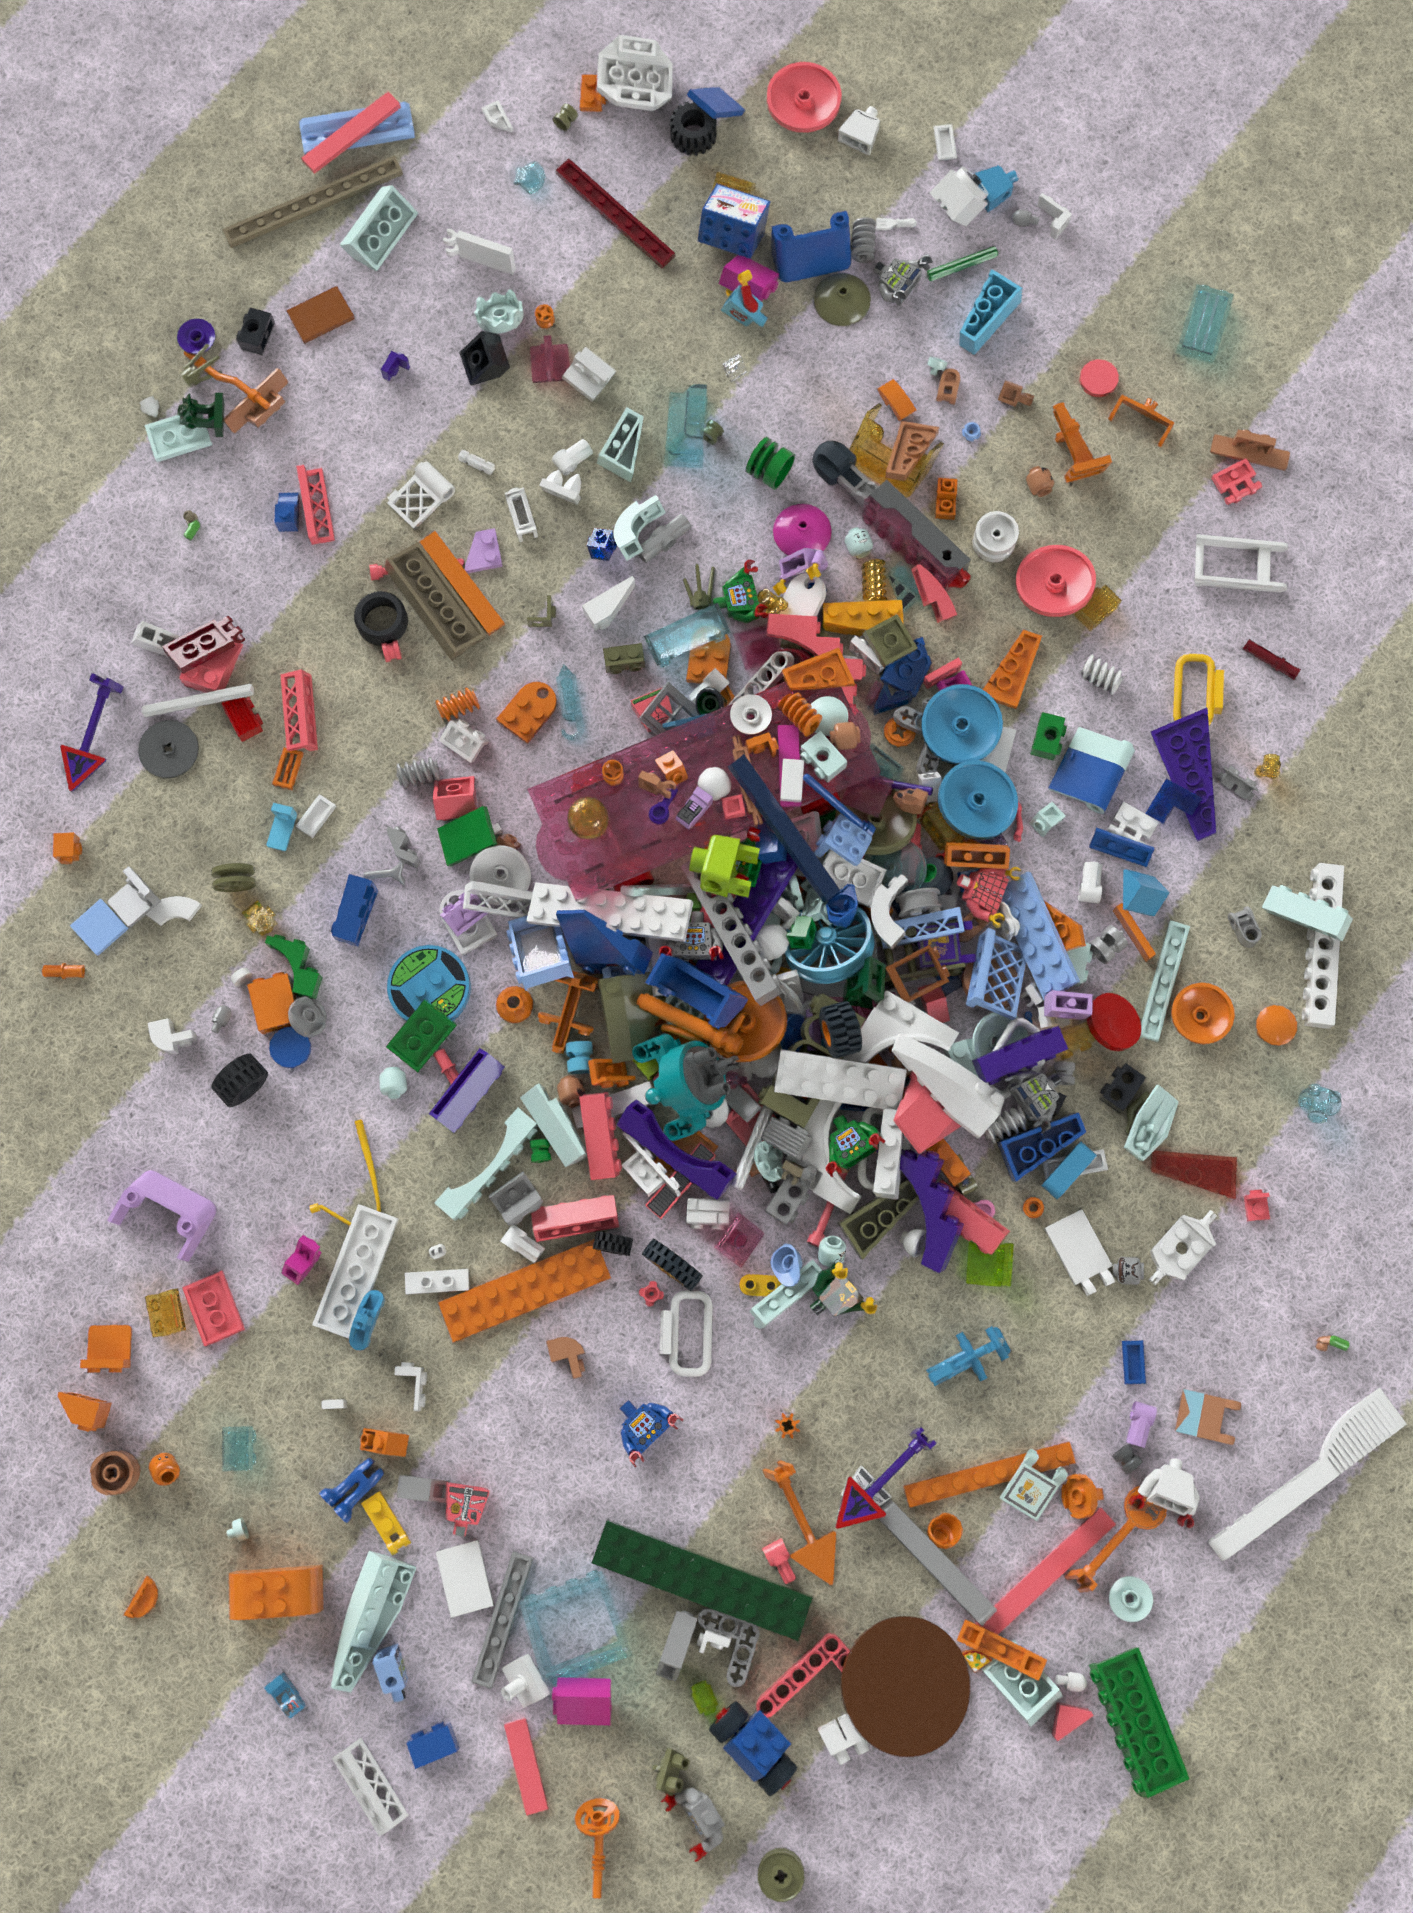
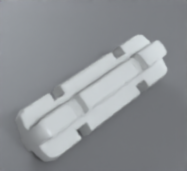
M461 450L458 456L459 461L467 462L468 465L480 471L484 470L486 474L491 475L495 469L493 463L485 462L484 459L474 454L469 455V452Z

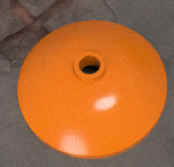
M1194 983L1178 993L1172 1004L1171 1015L1175 1028L1185 1039L1196 1044H1211L1221 1040L1228 1034L1234 1023L1235 1012L1231 999L1221 988L1210 983ZM1197 1013H1201L1203 1015V1019H1198L1196 1016Z

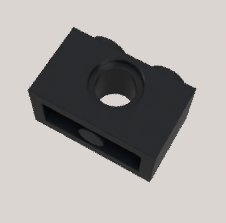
M252 307L249 308L248 313L243 317V326L236 335V341L241 350L263 355L275 324L271 313Z

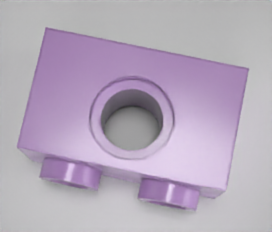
M1052 990L1044 998V1016L1085 1020L1092 1015L1093 994Z

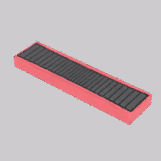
M701 1142L689 1154L708 1161H713L716 1157ZM674 1171L669 1179L673 1177L679 1183L680 1187L678 1189L681 1193L679 1197L666 1184H663L645 1205L660 1219L668 1213L693 1184L680 1172Z

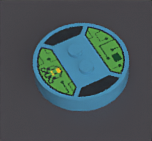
M423 945L407 951L394 963L387 980V993L392 1007L405 1021L410 1018L424 999L454 1021L468 1004L471 994V981L466 967L457 955L440 946Z

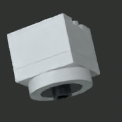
M963 166L957 172L951 169L930 192L938 203L941 202L940 206L947 210L948 216L953 221L967 226L988 204L985 198L989 193L982 185L981 179Z

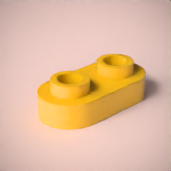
M746 1274L739 1282L741 1292L748 1296L766 1297L781 1285L778 1278L773 1275ZM752 1281L754 1287L751 1289L747 1288L746 1282ZM769 1282H773L775 1284V1288L773 1290H769L767 1288V1284Z

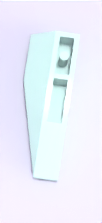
M368 1552L345 1616L335 1659L332 1689L352 1692L399 1614L417 1567L384 1554Z

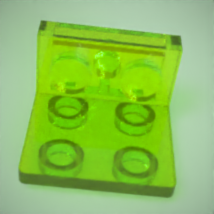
M970 1241L968 1243L966 1284L1003 1288L1011 1287L1014 1243L1001 1244L990 1255L980 1251L977 1247L978 1245Z

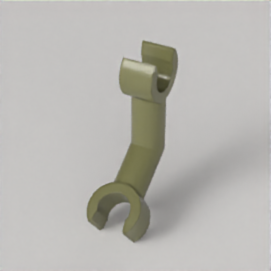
M1148 1091L1127 1107L1128 1125L1125 1127L1127 1135L1129 1134V1127L1133 1125L1135 1120V1111L1145 1103L1150 1095Z

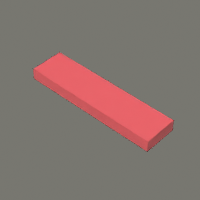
M523 1718L506 1723L504 1727L526 1816L548 1810L527 1719Z

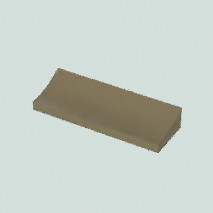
M420 542L386 559L384 569L451 661L486 638V633Z

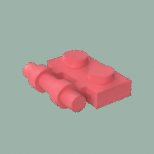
M1247 458L1214 474L1211 478L1221 494L1229 492L1230 496L1224 499L1227 505L1233 502L1237 503L1243 497L1251 496L1258 489L1262 488L1260 481L1252 482L1251 479L1255 477L1256 472ZM1243 483L1245 488L1238 491L1236 486Z

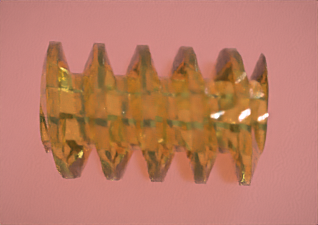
M872 559L862 564V598L864 601H887V597H884L887 594V590L883 589L887 586V583L884 582L887 579L886 575H884L886 568L883 567L886 565L885 560Z

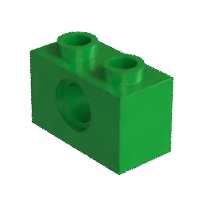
M1045 712L1041 713L1030 755L1052 761L1056 755H1060L1063 745L1059 743L1060 738L1065 736L1067 725H1064V717ZM1045 734H1051L1054 740H1048Z

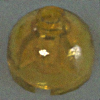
M584 797L573 802L568 810L567 821L569 829L578 838L596 839L604 834L608 828L609 816L606 807L601 801L592 797Z

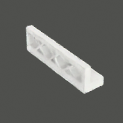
M471 881L465 885L463 909L520 918L528 915L525 908L530 905L533 892ZM470 894L477 895L482 902L477 906L469 904ZM491 898H496L501 906L493 909L487 901ZM513 901L520 909L517 912H511L506 904Z
M359 1738L332 1758L379 1836L391 1830L408 1816V1813L362 1738ZM357 1746L362 1752L361 1761L355 1760L350 1752ZM365 1767L373 1770V1780L367 1779L364 1775ZM377 1786L384 1788L386 1792L385 1800L378 1798L376 1794ZM389 1806L395 1807L400 1815L394 1821H392L388 1814Z

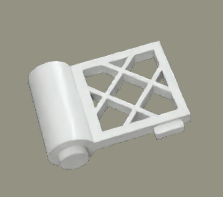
M421 462L415 468V475L399 491L395 490L388 497L389 501L387 503L415 530L442 502H446L452 497L456 489L429 462ZM415 483L420 486V494H410V488ZM431 497L435 500L430 507H423V498ZM406 498V508H398L394 505L399 499ZM410 498H420V507H410ZM410 511H420L419 518L413 523L409 519Z

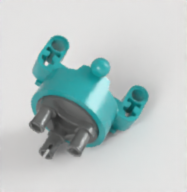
M663 1034L636 1045L632 1051L634 1059L639 1063L655 1058L658 1062L659 1077L654 1080L655 1088L647 1090L645 1100L651 1105L661 1102L663 1106H671L679 1114V1118L664 1126V1134L671 1141L691 1136L705 1128L706 1118L710 1117L709 1112L719 1108L724 1102L725 1096L730 1094V1085L726 1082L727 1072L739 1069L741 1066V1062L733 1064L734 1061L739 1060L737 1056L722 1060L718 1058L713 1047H709L703 1042L691 1041L681 1045L679 1038L674 1040L669 1034Z

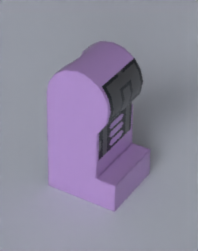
M697 786L693 791V795L677 814L675 820L690 830L713 804V797Z

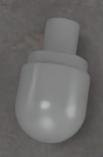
M1017 210L1012 217L1013 222L1019 226L1026 227L1029 224L1038 225L1039 217L1032 216V213L1026 210Z
M221 1005L216 1008L212 1016V1022L214 1023L211 1028L212 1032L218 1034L221 1027H225L231 1017L229 1007Z

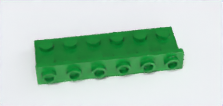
M1139 1647L1131 1648L1099 1663L1089 1664L1091 1669L1089 1672L1090 1677L1099 1690V1701L1105 1706L1107 1711V1722L1114 1729L1116 1735L1115 1743L1122 1750L1125 1758L1123 1763L1126 1770L1132 1776V1787L1135 1793L1140 1797L1150 1798L1189 1780L1186 1767Z

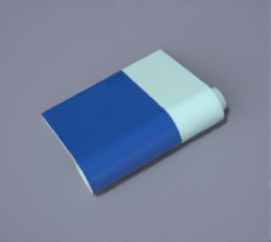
M1079 727L1048 789L1085 802L1090 810L1104 814L1135 752L1133 744L1126 740L1119 741Z

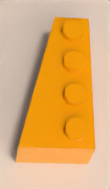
M902 600L823 603L822 625L825 631L861 637L866 630L898 614L903 623Z

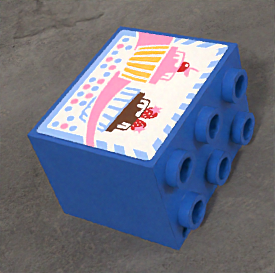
M716 184L702 208L697 241L751 259L765 234L770 201Z

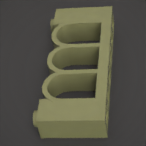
M823 993L818 996L815 995L809 1004L811 1007L809 1013L812 1016L805 1019L800 1029L803 1040L792 1043L788 1051H795L799 1046L805 1044L827 1057H833L826 1048L810 1038L809 1026L814 1020L819 1019L821 1007L838 1002ZM856 1013L861 1028L865 1018ZM776 1071L772 1078V1085L763 1086L757 1096L760 1099L757 1103L786 1118L796 1126L805 1128L820 1099L808 1097L806 1102L802 1103L788 1094L774 1092Z

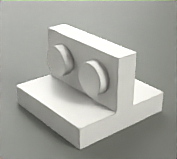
M585 347L581 353L578 352L575 355L571 366L563 374L562 379L593 402L613 377L616 370Z

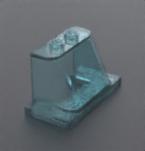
M691 385L684 393L670 392L664 466L703 469L704 421L708 406L707 385Z

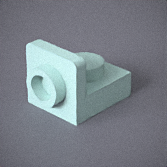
M1051 802L1041 809L1029 824L1041 837H1044L1050 829L1060 823L1066 816Z

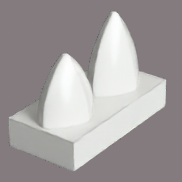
M560 470L554 471L546 479L542 478L539 486L543 491L578 505L581 499L579 496L581 489L579 474L572 476L564 486H562Z

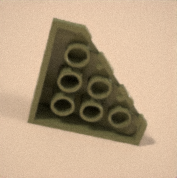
M650 972L635 974L634 976H616L598 981L613 1064L634 1060L633 1048L647 1041L654 1031V1025L659 1020V1017L640 1009L639 1005H637V1000L641 993L653 996L652 985L645 983ZM659 996L656 998L665 1002L667 997Z

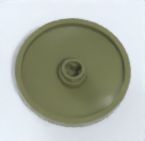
M876 785L864 786L852 790L841 799V803L862 821H869L876 828L865 854L885 855L896 852L905 847L914 836L917 815L902 811L895 805L893 796L897 791L892 788ZM836 809L835 818H836L839 814H841L837 809Z

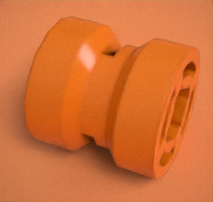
M609 760L604 763L602 767L604 781L611 786L619 785L624 778L621 763L616 760Z

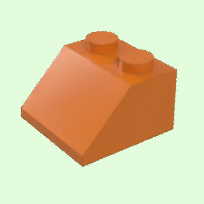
M58 1392L57 1396L70 1422L78 1425L77 1429L90 1432L97 1431V1428L105 1427L112 1405L111 1402L74 1392Z

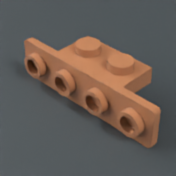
M276 368L255 388L270 403L268 409H264L257 402L254 403L246 397L223 418L231 432L236 433L248 421L259 428L285 403L283 397L277 394L288 384V380L281 370Z
M1238 429L1234 438L1215 434L1210 449L1212 454L1237 460L1247 458L1250 463L1283 471L1287 469L1290 457L1289 451L1274 448L1277 438H1272L1266 434H1255L1249 430Z

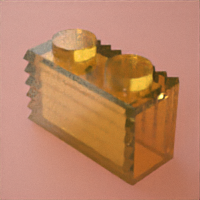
M1104 585L1101 589L1096 587L1090 601L1082 609L1075 612L1074 616L1091 632L1120 606L1122 600L1107 585Z

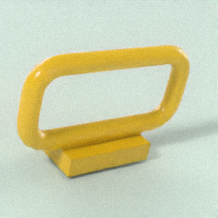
M1185 654L1179 657L1175 664L1174 721L1181 719L1183 665L1186 662H1204L1207 665L1206 707L1208 708L1210 726L1213 722L1214 714H1222L1224 670H1216L1215 672V662L1208 655Z

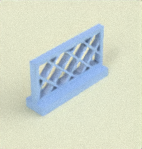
M987 928L978 938L975 954L976 962L973 964L966 1005L972 1008L978 1005L1014 1020L1017 1015L1026 960L1019 945L996 936L995 930ZM994 943L1000 944L1004 951L998 953ZM1014 950L1021 953L1020 960L1016 961L1011 951ZM1006 954L1011 964L1005 965L1000 956ZM993 959H996L1000 966L997 970L991 964ZM1012 966L1018 973L1015 978L1012 977L1008 970ZM1003 971L1008 981L1002 982L997 973ZM992 976L997 986L991 987L988 977ZM1009 983L1014 989V994L1012 995L1009 994L1005 987ZM998 988H1000L1005 997L999 1000L994 992ZM989 993L994 1003L991 1004L984 1001L985 994ZM1007 1001L1009 1003L1011 1012L1005 1010L1002 1002Z

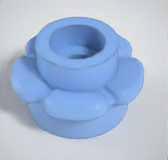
M975 422L967 423L962 429L963 437H966L968 441L978 439L981 436L979 425Z

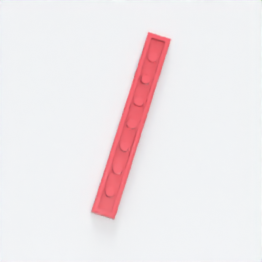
M1099 1507L1091 1517L1084 1521L994 1605L997 1611L981 1627L996 1634L1003 1631L1116 1525L1115 1522Z

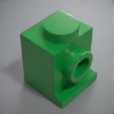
M796 916L794 924L791 925L790 933L787 932L786 935L791 948L811 949L817 931L813 918Z

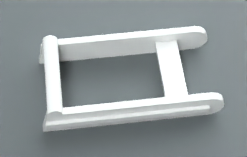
M1197 534L1195 586L1284 592L1287 590V584L1270 582V552L1287 551L1288 544L1275 541ZM1204 545L1258 550L1257 580L1204 576Z

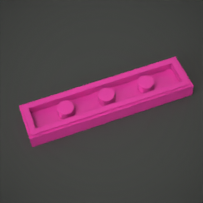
M778 725L780 797L783 759L800 760L799 729L794 725ZM780 801L781 807H801L802 802Z

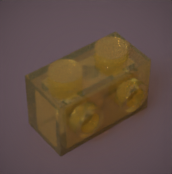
M1087 1021L1061 1032L1068 1050L1056 1054L1054 1059L1062 1058V1060H1066L1074 1056L1073 1052L1077 1050L1084 1052L1093 1047L1092 1044L1096 1039L1091 1034Z

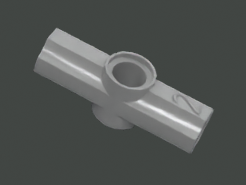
M680 514L667 525H661L652 532L651 537L641 544L643 551L638 556L642 561L647 563L660 552L668 551V547H673L676 540L692 528L688 519Z

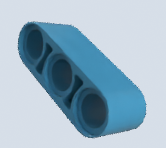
M1080 1141L1041 1186L1058 1200L1097 1155Z

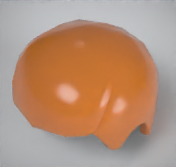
M942 1513L938 1517L933 1518L927 1528L929 1539L938 1548L949 1549L955 1546L961 1539L963 1532L961 1521L955 1515L949 1513Z

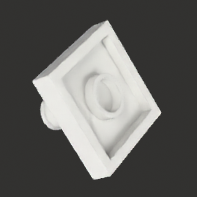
M529 1654L501 1668L510 1683L501 1689L505 1700L510 1701L513 1697L517 1696L522 1707L525 1708L550 1694Z

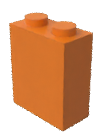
M275 973L271 978H257L252 981L253 983L247 984L258 1031L261 1034L291 1027L288 1011L290 1005L296 1000V995L292 992V979L287 973Z

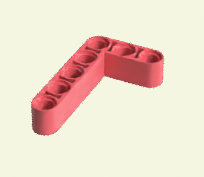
M827 1633L757 1699V1712L761 1710V1702L768 1700L772 1703L771 1710L761 1711L767 1718L773 1716L831 1660L842 1672L843 1666L840 1664L842 1657L849 1654L850 1649L836 1634ZM833 1638L837 1640L838 1644L834 1650L826 1648L825 1644L828 1639ZM819 1654L821 1662L818 1665L810 1664L809 1658L811 1655ZM797 1669L805 1672V1677L800 1681L793 1678V1673ZM786 1685L789 1688L787 1695H778L776 1692L778 1686Z

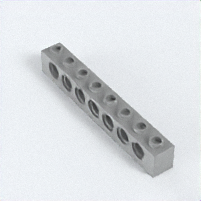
M690 861L683 864L681 867L755 1001L762 1006L782 994L779 988L782 985L776 974H771L769 969L772 966L766 957L762 958L760 952L763 950L758 941L755 940L753 942L751 938L753 932L747 923L743 924L741 919L744 916L738 907L734 908L732 902L735 900L731 893H728L727 898L719 895L711 898L712 893L703 891L700 888L701 873L689 871ZM727 908L724 914H720L722 909ZM737 924L733 931H729L732 925ZM746 941L744 947L738 948L741 942ZM756 958L753 964L748 965L750 959ZM761 975H765L763 981L757 982Z

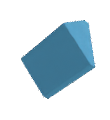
M1124 869L1123 910L1155 916L1170 892L1154 876Z

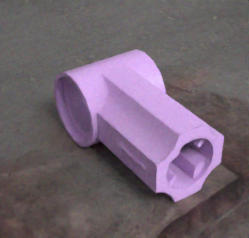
M1135 1401L1131 1409L1133 1411L1130 1413L1131 1423L1126 1443L1145 1448L1150 1426L1153 1425L1156 1418L1157 1408Z

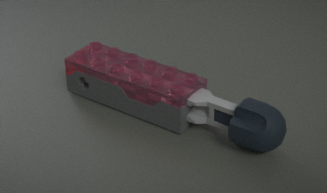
M826 441L817 447L813 454L812 462L818 475L828 485L840 484L863 508V521L868 526L872 525L876 529L877 535L881 539H886L895 552H900L908 565L915 567L921 564L940 582L946 592L952 588H963L970 581L971 575L967 571L971 559L888 480L880 486L870 481L855 467L857 462L856 455L838 441Z

